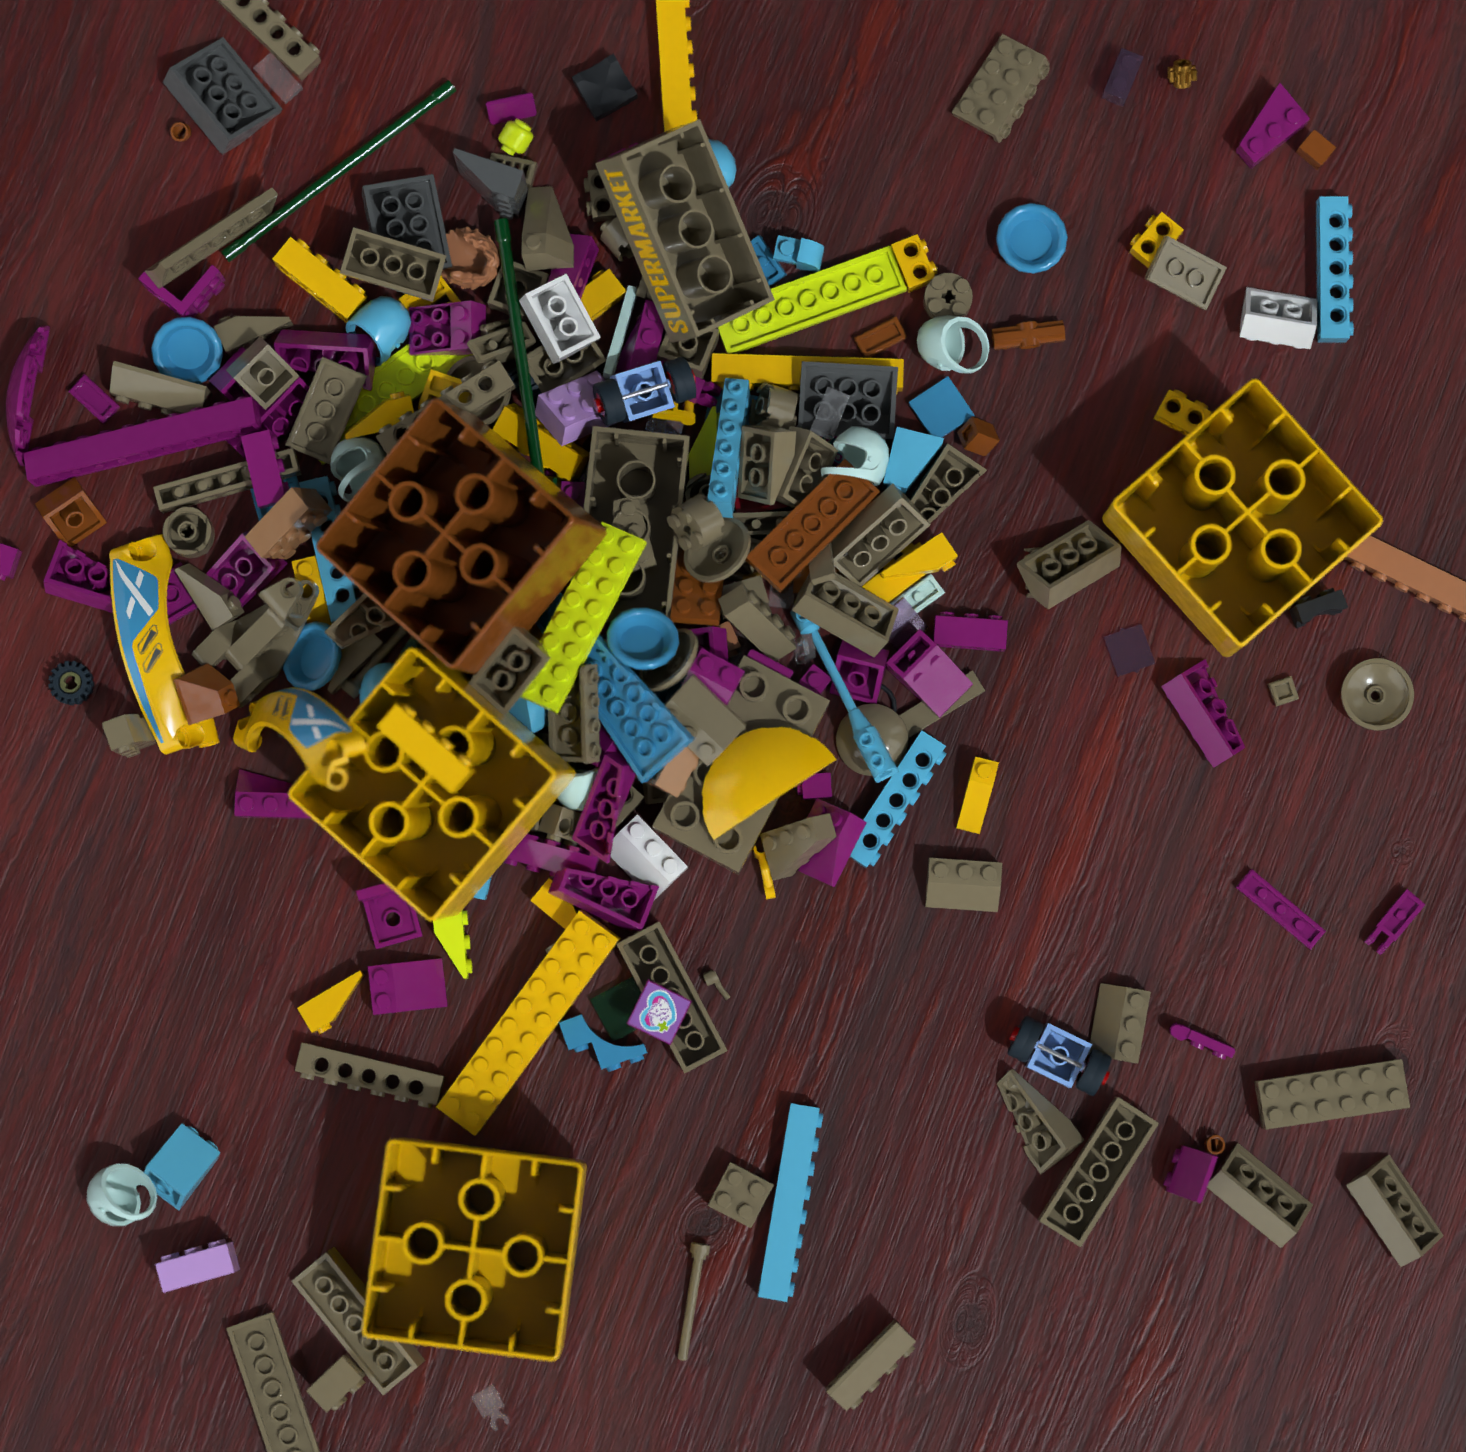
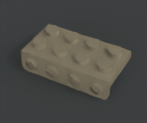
M1002 34L952 111L953 116L992 136L996 142L1000 143L1003 138H1007L1010 134L1011 125L1015 119L1020 118L1024 105L1028 99H1032L1035 95L1040 80L1045 79L1047 76L1049 63L1046 56Z
M584 664L580 667V672L558 714L548 710L549 747L566 762H583L585 764L600 762V722L598 713L600 700L598 697L599 674L597 664Z

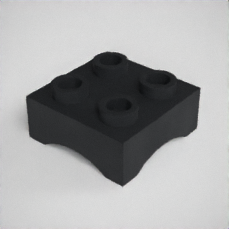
M614 53L593 67L572 76L573 83L596 122L638 99L635 89L623 72Z
M1330 588L1320 592V594L1316 595L1317 598L1313 600L1311 596L1297 600L1294 603L1295 607L1289 611L1295 628L1304 626L1315 616L1324 614L1336 615L1348 608L1342 589L1335 591L1334 588Z

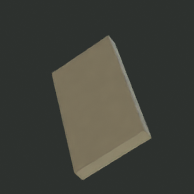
M322 357L286 446L330 464L333 450L341 440L367 375Z

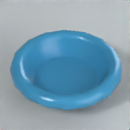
M1028 203L1016 206L1005 214L998 225L996 241L999 253L1008 265L1020 272L1034 274L1047 271L1059 262L1066 250L1068 237L1065 224L1055 211L1045 205Z
M179 317L163 324L155 334L151 347L153 362L160 374L196 384H201L211 379L220 368L223 358L222 343L215 329L205 321L193 317Z
M631 608L621 612L611 621L606 633L608 648L613 656L625 666L639 670L655 669L665 665L675 656L679 646L678 630L672 620L660 611L650 608Z
M313 621L304 625L295 646L283 666L287 680L295 688L309 691L320 689L332 679L338 670L342 651L324 633L330 626L329 624Z

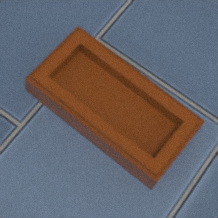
M896 316L855 337L854 341L863 358H870L906 340L907 335Z

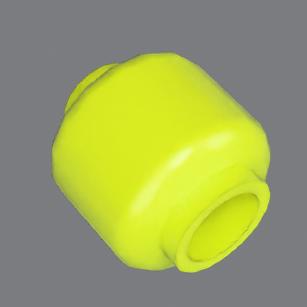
M517 118L515 121H508L498 137L499 142L503 144L501 149L512 156L515 152L523 154L533 139L532 127Z

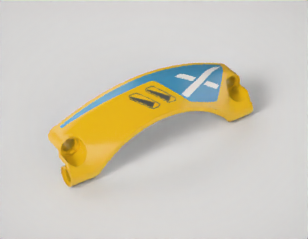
M163 534L112 549L109 553L110 585L118 643L132 689L160 751L167 755L182 749H190L196 746L204 748L220 743L214 718L188 725L173 680L185 674L177 656L168 621L167 587L173 560Z
M295 687L272 692L263 696L258 701L250 703L249 710L251 716L238 720L233 736L234 743L238 747L249 752H256L262 743L260 733L263 728L267 726L275 729L295 748L315 781L332 790H341L348 780L346 772L338 767L348 764V758L365 753L366 751L365 741L361 733L357 732L337 709L317 694ZM334 773V778L330 781V776Z

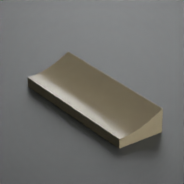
M270 188L260 196L254 197L146 269L145 273L159 289L268 217L272 212L278 194L273 188Z
M335 1247L323 1254L292 1280V1283L382 1395L426 1361L412 1343L374 1339L363 1335L362 1325L367 1287Z

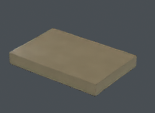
M1164 236L1144 279L1202 310H1207L1227 267L1169 236Z

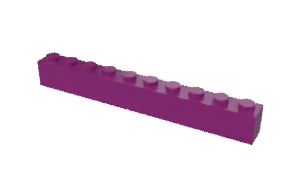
M241 396L236 398L235 401L217 402L211 407H197L183 414L172 413L167 418L159 420L148 419L142 424H128L122 426V429L114 431L103 430L98 435L80 436L70 442L59 441L54 443V446L46 448L35 447L31 451L23 453L26 477L32 485L38 487L261 432L263 428L259 404L252 396Z

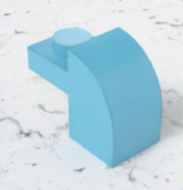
M778 235L773 260L794 264L796 269L816 273L821 268L824 246L804 238L800 240Z

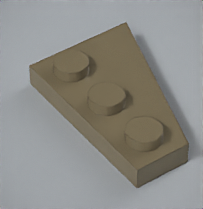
M628 497L615 500L613 503V519L620 511L623 514L616 519L614 527L644 539L647 534L645 521L641 514L635 512L636 509L642 511L639 500ZM649 537L638 559V562L642 564L644 569L657 565ZM636 563L632 572L641 570V567Z

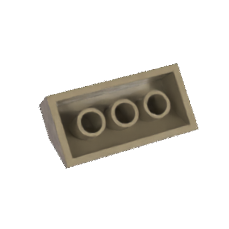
M353 227L340 274L433 302L446 255Z
M114 361L112 365L110 394L115 397L117 402L129 404V401L138 403L137 407L149 411L152 410V407L161 409V414L167 416L172 413H187L197 407L207 408L210 406L213 394L206 386Z
M892 483L831 541L834 565L851 582L862 587L931 524L911 500Z
M1088 520L1017 562V567L1031 596L1049 610L1120 567L1121 545Z
M809 573L797 594L792 611L870 656L875 657L888 643L899 609L837 573L836 579L813 585Z
M1239 1143L1233 1147L1213 1172L1207 1186L1209 1190L1280 1248L1298 1232L1313 1206L1312 1203Z
M1390 1155L1385 1156L1358 1174L1346 1185L1400 1267L1422 1257L1444 1236Z
M894 1319L825 1387L826 1392L846 1411L849 1408L854 1410L863 1401L861 1396L867 1390L871 1393L881 1383L878 1379L884 1373L889 1375L898 1366L896 1361L901 1356L906 1358L914 1351L915 1347L913 1344L916 1341Z

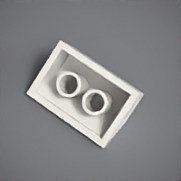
M567 274L526 293L519 300L553 364L577 353L601 338Z
M1246 287L1240 322V337L1252 341H1265L1275 345H1289L1298 349H1311L1317 327V299Z
M638 814L613 839L611 858L633 881L659 886L655 899L688 869V866Z

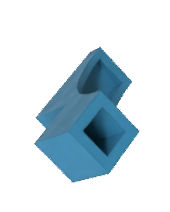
M583 1015L559 1023L568 1050L574 1049L575 1053L588 1049V1043L592 1042L601 1070L607 1068V1071L611 1072L621 1068V1062L630 1060L632 1064L643 1060V1054L648 1053L645 1044L625 1047L606 1042L590 1029Z

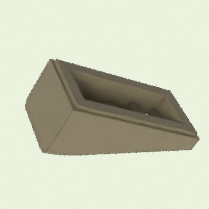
M491 153L490 160L496 162L498 160L504 165L510 163V167L513 168L517 165L519 166L518 169L522 171L524 167L528 168L525 179L527 187L532 188L538 167L537 162Z

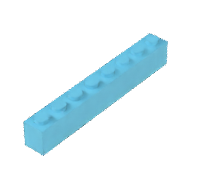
M790 1103L758 1297L787 1302L788 1297H793L795 1283L790 1282L792 1272L797 1273L799 1258H794L796 1248L801 1249L803 1234H799L800 1224L805 1225L807 1210H803L804 1200H809L811 1186L807 1185L808 1176H813L815 1162L811 1161L812 1151L817 1152L819 1138L815 1137L816 1127L821 1128L823 1114L819 1113L820 1108Z

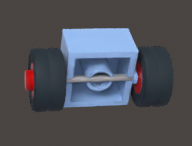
M684 357L666 361L663 367L661 361H657L610 376L608 380L595 383L593 385L594 407L605 425H611L620 421H624V423L674 408V402L681 403L694 399L696 397V378Z
M1025 1016L1019 1027L1015 1026L1009 1039L1012 1041L1007 1054L1021 1062L1028 1060L1026 1068L1067 1088H1072L1079 1071H1081L1075 1087L1094 1096L1100 1085H1104L1109 1077L1110 1072L1108 1069L1112 1057L1097 1049H1093L1086 1062H1084L1092 1044L1049 1023H1046L1043 1028V1023Z

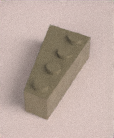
M946 444L942 446L909 499L928 522L931 523L982 476L987 469L951 445Z

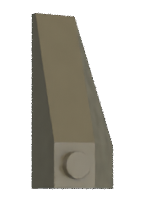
M552 186L528 188L521 253L526 270L574 268V245Z
M364 593L324 633L343 649L398 622Z
M1010 1070L997 1083L1008 1111L1013 1112L1017 1125H1015L1016 1131L1022 1134L1026 1144L1023 1147L1025 1153L1040 1174L1071 1154L1084 1141L1072 1122L1015 1070Z

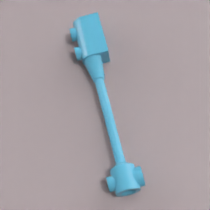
M791 610L790 614L800 634L810 636L848 711L854 734L853 738L874 780L879 783L898 773L899 771L879 731L871 725L859 708L856 707L818 632L820 626Z

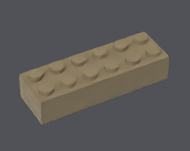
M660 922L616 944L641 992L647 981L650 980L692 1001L670 1045L684 1074L727 1051Z
M1402 1059L1254 1081L1261 1127L1264 1130L1410 1108Z
M1114 1097L1037 1220L1081 1247L1159 1123L1121 1098Z

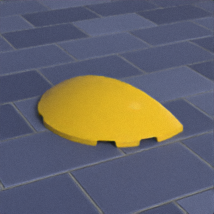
M764 727L738 736L713 761L708 774L705 776L702 789L703 816L713 840L717 839L837 759L817 739L792 728Z

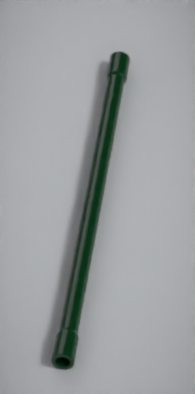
M449 80L432 91L428 97L242 237L237 238L222 249L221 253L227 261L231 262L243 253L247 247L434 106L442 103L457 90Z
M501 218L495 220L494 225L500 251L530 463L544 474L510 244L508 219Z

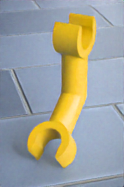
M755 845L753 848L754 855L759 860L766 899L776 898L765 852L759 853Z

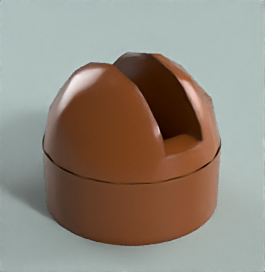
M177 122L172 125L170 133L175 141L183 142L190 138L191 128L184 122ZM186 130V132L181 137H179V134Z
M1211 1135L1204 1141V1148L1209 1154L1218 1155L1224 1151L1225 1141L1221 1136ZM1211 1139H1213L1212 1142L1214 1151H1212L1211 1148Z

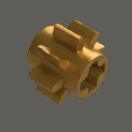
M1187 59L1174 61V67H1168L1169 82H1173L1176 88L1184 89L1190 87L1191 81H1197L1196 65H1192L1191 61Z

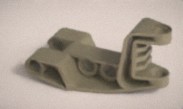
M285 578L258 594L266 603L265 605L233 622L216 628L193 651L192 656L200 665L209 663L212 667H215L223 659H227L238 671L230 681L234 685L240 703L239 708L248 704L279 675L319 595L318 585L310 580L299 581L295 578ZM289 582H294V583H295L294 585H292V586L288 587L287 589H285V588H286V585H287ZM305 584H309L313 590L308 598L302 595Z

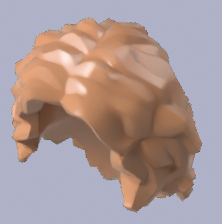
M468 226L460 229L456 228L455 230L450 229L446 233L452 268L442 270V277L447 278L450 284L454 283L460 285L462 289L470 288L471 290H475L479 286L484 287L497 278L499 267L501 266L500 251L490 235L484 236L479 232L478 228L471 230Z

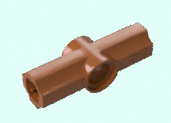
M1063 320L1044 323L1029 321L1012 327L991 330L994 350L1017 347L1019 349H1032L1041 346V344L1065 342L1066 340Z

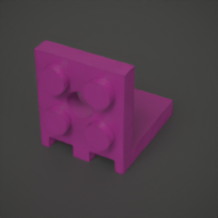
M213 265L210 266L182 301L164 287L159 289L145 272L138 278L150 293L180 317L194 318L198 312L200 314L203 313L209 306V299L213 295H218L225 286V278Z
M386 883L356 891L358 900L364 903L376 949L423 937L417 911ZM392 912L400 916V922L397 926H390L387 923V916Z

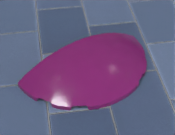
M41 325L29 338L17 358L8 385L6 398L7 428L13 451L20 466H25L23 453L28 452L34 421L30 417V410L37 373H42L50 331V326Z

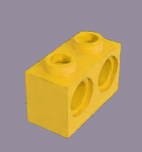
M1163 212L1158 217L1153 215L1145 224L1148 229L1143 235L1138 233L1130 242L1133 247L1129 253L1147 268L1150 267L1164 237L1157 233L1156 227L1165 226L1168 229V234L1165 236L1175 240L1184 231L1183 228ZM1150 244L1153 252L1150 254L1144 253L1141 245Z
M918 234L891 244V249L908 293L928 285L935 275L938 274L934 262H929L926 253L929 252L924 239L920 240ZM906 247H914L917 254L909 257L904 253V249ZM921 268L926 272V276L921 279L916 278L913 271Z
M1174 389V391L1168 390L1153 419L1187 436L1210 416L1211 411L1207 410L1208 406L1197 400L1192 402L1186 399L1187 395ZM1167 403H1176L1179 411L1171 413L1167 409ZM1190 413L1197 414L1200 417V423L1192 424L1188 419V415Z

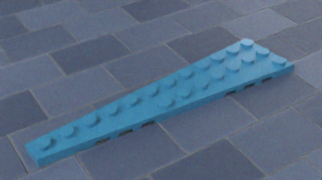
M561 592L536 621V625L542 634H544L564 596ZM599 635L584 663L597 664L599 674L598 697L600 700L598 707L599 720L641 783L648 782L695 738L633 670L613 656L607 642Z

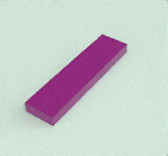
M1252 869L1235 887L1309 950L1313 948L1326 932Z

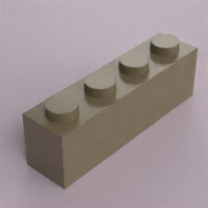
M741 584L718 599L724 616L766 657L777 661L797 648L794 642L796 635L789 625L785 626L777 613L773 615L768 604L765 601L761 603L754 590L749 591Z

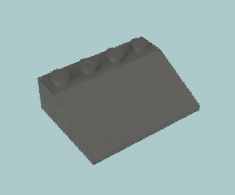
M224 37L170 67L163 81L164 85L222 155L240 145L283 110Z
M454 148L453 154L459 174L497 212H500L499 215L510 220H513V217L520 219L528 195L524 171Z
M434 174L363 186L362 198L370 233L446 255L442 270L452 268Z
M802 361L797 427L811 430L817 435L839 436L851 426H862L876 431L883 439H894L898 367Z

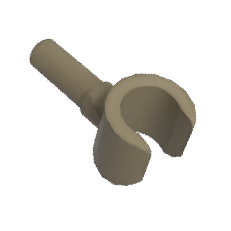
M711 970L703 974L707 986L715 983L716 988L725 1000L731 997L722 986L715 971Z

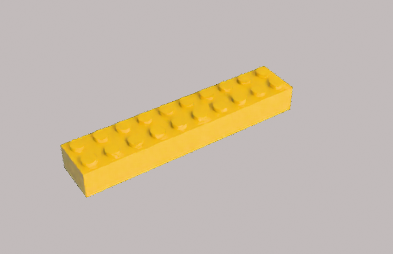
M579 910L436 1108L476 1136L621 938L584 910Z

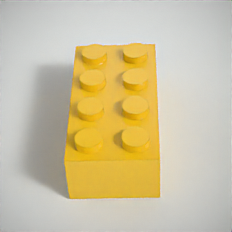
M290 237L272 258L275 265L280 271L347 323L357 310L368 302L366 299L368 296L365 294V291L356 283L350 285L346 279L347 276L340 274V270L337 268L334 271L330 269V266L327 264L328 261L318 253L314 256L309 249L310 247L298 238L295 241Z

